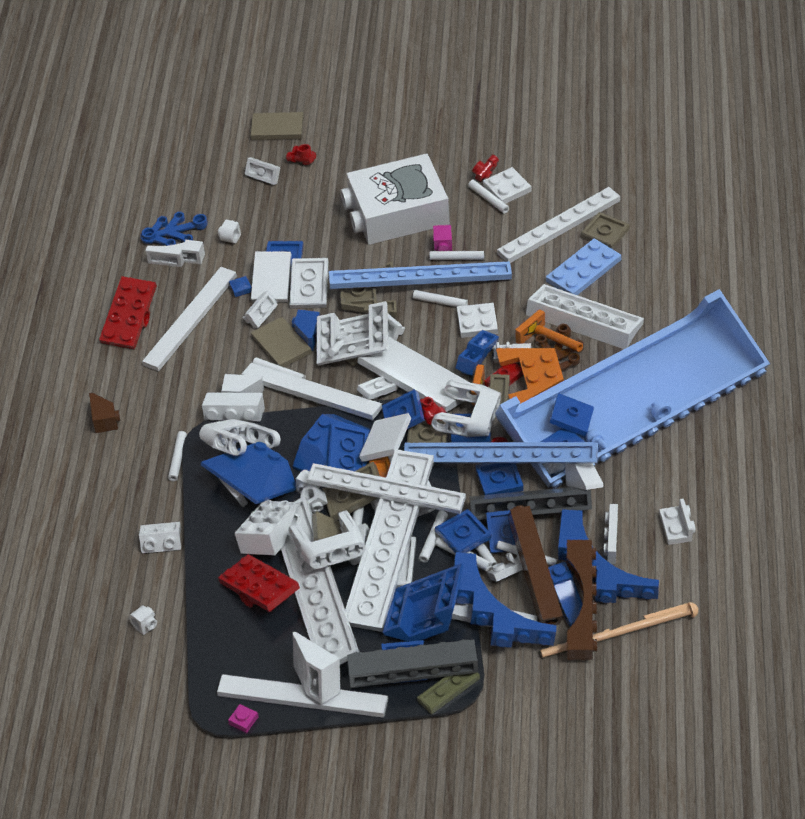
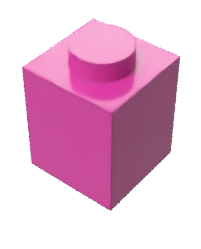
M451 225L433 226L434 251H452Z

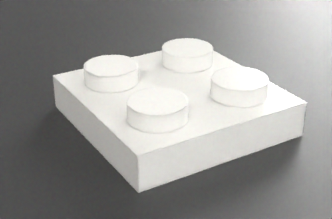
M513 167L483 180V186L505 204L532 192L531 185Z
M494 303L457 306L461 338L475 337L482 330L498 334Z

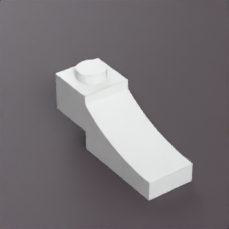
M185 240L183 243L169 246H147L146 255L150 264L182 267L184 262L201 264L205 251L203 242Z

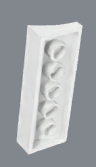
M545 284L528 299L526 315L531 317L541 309L545 312V322L556 326L567 324L573 332L622 349L629 346L644 322L642 317Z
M389 336L388 351L358 357L360 365L384 377L407 392L415 389L419 393L420 399L428 396L433 398L434 402L439 407H443L446 412L464 402L452 399L445 393L444 389L449 380L468 381ZM449 387L450 390H452V391H455V392L458 391V390H457L456 388H454V387Z

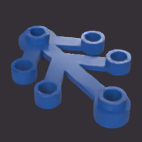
M176 212L169 224L167 217L160 216L152 228L148 227L142 230L140 237L144 243L157 242L166 246L175 245L176 241L163 238L162 236H169L183 242L185 240H193L192 235L180 232L193 228L198 230L205 229L208 224L207 217L204 214H197L193 217V222L176 226L178 223L185 221L183 212Z

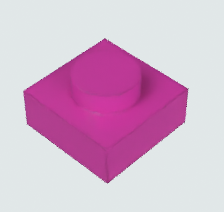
M239 704L228 719L229 725L248 733L258 719V712Z

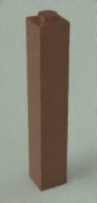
M516 506L510 509L508 521L538 622L559 625L563 615L530 506Z

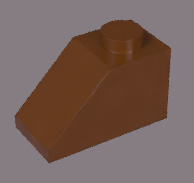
M89 393L95 433L118 430L117 422L121 420L119 410H115L114 403L95 393Z

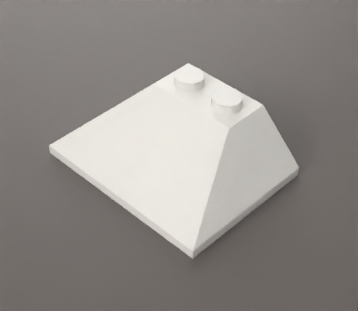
M386 301L369 305V314L342 320H339L335 313L317 316L318 366L388 351V309ZM345 332H352L355 340L343 343V347L334 356H330L328 350L337 342V336Z

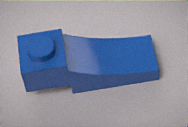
M485 330L480 331L468 342L466 350L458 356L455 369L460 370L463 374L472 376L475 373L476 366L482 364L485 357L496 345L499 336Z
M562 562L548 568L562 614L569 627H571L579 616L583 603L576 589L573 575L566 562Z

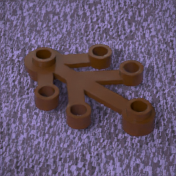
M560 324L556 328L557 333L569 338L571 337V328L567 324ZM539 334L536 336L537 346L552 348L547 343L545 335ZM576 340V341L581 342V343L583 344V348H582V350H581V351H583V349H584V343H583V341H582V340ZM556 342L554 348L558 361L568 356V360L560 363L561 371L580 363V356L576 353L577 351L571 348L562 350L563 345Z

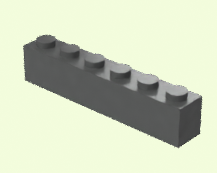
M574 487L469 496L470 511L478 520L487 519L486 513L507 511L520 505L523 507L530 506L532 515L562 512V509H592L591 489L584 490Z
M474 639L347 654L351 688L478 673Z

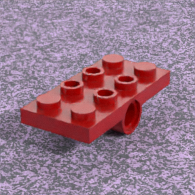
M121 276L99 338L100 343L135 350L142 327H146L149 323V307L157 287L156 282Z
M249 554L218 577L220 584L238 593L246 606L251 608L256 604L268 612L300 588L297 581Z

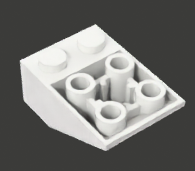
M271 500L261 502L235 532L241 554L276 555L285 544L289 527L298 505L297 502H277Z
M293 632L294 669L306 694L323 704L340 693V658L297 632Z

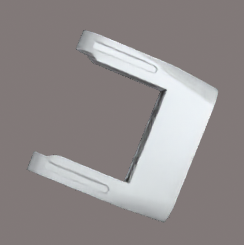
M449 380L444 389L448 396L452 399L473 402L476 405L471 418L444 412L435 414L431 423L432 427L437 431L467 437L489 436L496 417L495 413L500 405L501 393L484 385ZM449 387H454V388H456L458 391H457V392L452 391V390H450ZM468 391H474L477 395H472ZM437 420H443L446 424H440ZM456 423H460L464 427L460 428L456 425Z
M236 419L205 424L199 433L200 439L209 446L236 456L246 452V441L250 443L263 442L270 449L276 448L280 444V435L277 431ZM255 429L258 431L259 434L258 439H256L254 436ZM269 435L273 437V444H270L268 440ZM236 442L240 443V451L236 448Z
M347 510L338 513L342 533L310 542L301 525L289 527L292 543L301 558L312 568L319 569L357 558L365 552L366 546L360 530Z

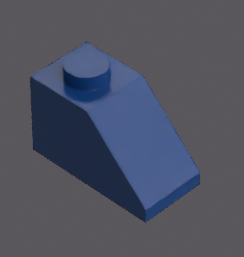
M298 310L296 317H293L292 328H295L298 335L313 351L317 340V316H320V312Z

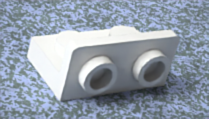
M679 499V506L659 509L668 545L691 542L692 533H695L694 521H690V507L685 505L684 499Z
M180 522L141 525L139 532L141 552L152 553L180 550Z

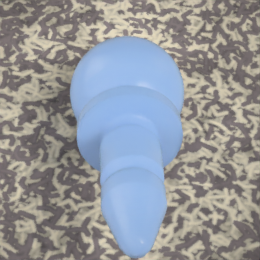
M589 430L585 436L587 442H597L598 447L602 450L608 448V444L597 430Z

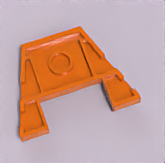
M555 348L496 349L500 366L520 362L527 385L526 390L508 394L509 399L516 396L521 404L564 381Z

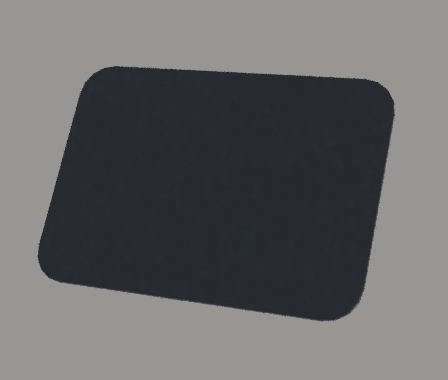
M394 399L378 400L375 402L382 403V405H384ZM320 406L263 412L261 421L246 422L255 423L278 432L280 444L278 447L271 449L288 460L296 482V477L301 472L293 469V463L300 442L322 414H335L369 429H372L376 420L384 419V415L381 409L377 416L370 420L333 407ZM205 420L192 428L185 437L182 448L188 694L192 719L202 731L220 738H237L438 717L460 713L476 702L483 691L485 677L478 625L452 618L448 631L423 640L424 645L474 639L480 679L432 715L418 702L417 697L444 677L351 688L348 661L340 665V690L388 696L384 718L218 696L217 690L222 675L302 685L293 665V632H297L308 640L310 638L295 592L268 612L256 604L251 608L246 606L238 593L220 584L218 577L248 555L241 554L235 532L260 503L255 504L244 496L248 504L242 507L220 479L201 466L202 461L226 453L209 446L199 436L200 430L205 424L223 420ZM255 429L254 436L256 439H258L259 434L258 431ZM408 429L405 432V435L402 439V442L398 450L404 451L405 443H407ZM451 433L447 434V443H454L451 442ZM269 435L268 440L270 444H273V437ZM236 442L237 449L240 448L239 442ZM433 463L428 479L431 487L460 492L457 463ZM295 490L269 500L294 502L301 498V494ZM371 503L364 506L362 524H366L369 528H371L375 516ZM325 504L319 513L330 517L327 504ZM435 509L432 512L418 516L411 536L416 537L412 582L454 566L455 555L436 545L428 562L425 563L419 560V555L436 516L441 510ZM445 511L448 514L446 521L458 515L457 513ZM281 549L276 555L249 554L290 577ZM348 560L330 565L345 609L359 564L352 565ZM351 626L358 650L362 653L382 650V644L409 642L386 636L383 632ZM239 704L258 712V719L248 733L229 725L228 719Z

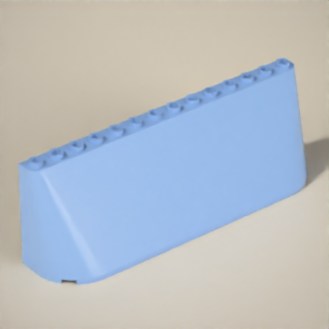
M719 289L705 296L695 310L679 321L521 404L516 396L499 405L495 416L514 442H540L561 429V427L549 423L558 393L594 406L588 431L597 430L608 444V448L604 450L598 447V461L604 462L614 452L619 454L627 449V445L631 443L636 445L643 440L642 437L654 435L659 431L660 427L664 426V428H667L675 422V419L680 418L681 420L687 417L693 409L698 411L705 406L706 402H715L721 397V394L731 393L736 389L737 385L741 384V386H744L751 381L752 377L756 376L758 378L767 372L765 369L770 363ZM656 400L658 402L666 401L671 407V412L657 421L651 415V409L653 408L651 404ZM575 433L583 441L587 442L584 436ZM530 463L548 488L553 487L555 489L563 484V480L566 479L565 470L561 473L548 474L542 463Z

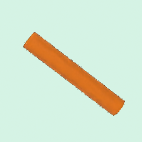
M537 325L535 328L536 334H543L548 339L577 352H580L583 348L581 342L544 326Z

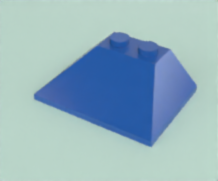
M322 414L302 438L293 463V469L300 472L303 470L310 471L313 463L327 466L329 426L331 423L366 430L368 435L371 429L335 414Z
M263 442L247 445L246 452L236 456L225 453L201 462V466L255 504L296 490V482L288 460L283 458L278 452L267 447Z
M462 563L396 588L383 630L384 635L405 641H420L448 631L464 568Z

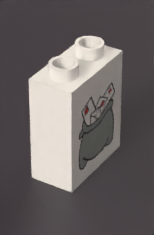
M428 154L347 173L348 188L340 190L345 210L354 209L353 212H350V220L354 232L363 231L368 245L433 229V226L450 225L448 197Z

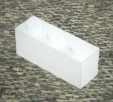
M207 393L202 409L204 420L225 421L236 419L241 421H261L265 406L263 393Z

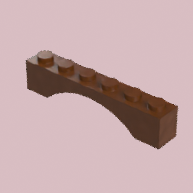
M567 540V566L578 581L583 593V605L580 614L567 631V660H593V652H597V639H593V633H597V620H593V615H597V602H592V596H597L596 584H592V578H596V566H592V560H596V548H592V540Z

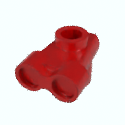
M308 144L294 146L292 152H288L286 155L287 161L302 162L303 165H309L316 159V152L311 151V147Z
M492 154L485 164L479 161L474 166L472 172L476 175L475 179L478 182L491 177L492 171L499 162L496 155Z
M428 396L420 399L424 420L428 425H432L435 414L447 413L443 407H439L434 402L433 398Z

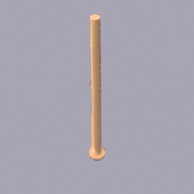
M688 602L645 615L644 620L627 624L609 631L608 628L603 632L593 634V639H597V642L688 615L694 618L699 610L695 603ZM567 642L541 649L542 658L567 651Z

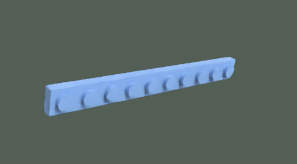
M510 261L329 271L330 289L512 279Z
M597 442L405 443L404 451L433 455V463L598 462Z

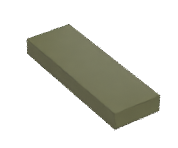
M470 673L446 676L418 696L417 700L432 715L478 681L480 674Z

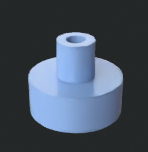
M656 400L651 404L653 407L651 415L657 421L671 412V407L666 401L658 402Z

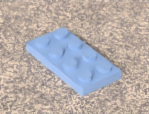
M594 238L548 274L546 282L557 289L578 295L621 261V254Z

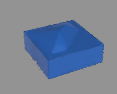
M246 276L229 281L235 297L252 292V287Z

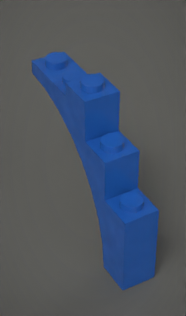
M562 509L558 560L567 561V540H589L585 533L582 511ZM596 551V560H592V566H596V578H592V582H596L597 596H595V602L616 603L617 596L658 599L659 580L627 573L613 566Z
M455 553L454 566L461 563L464 566L455 603L472 604L471 624L491 626V646L511 648L513 641L554 645L556 636L555 625L525 618L508 609L490 593L482 581L477 568L476 554Z

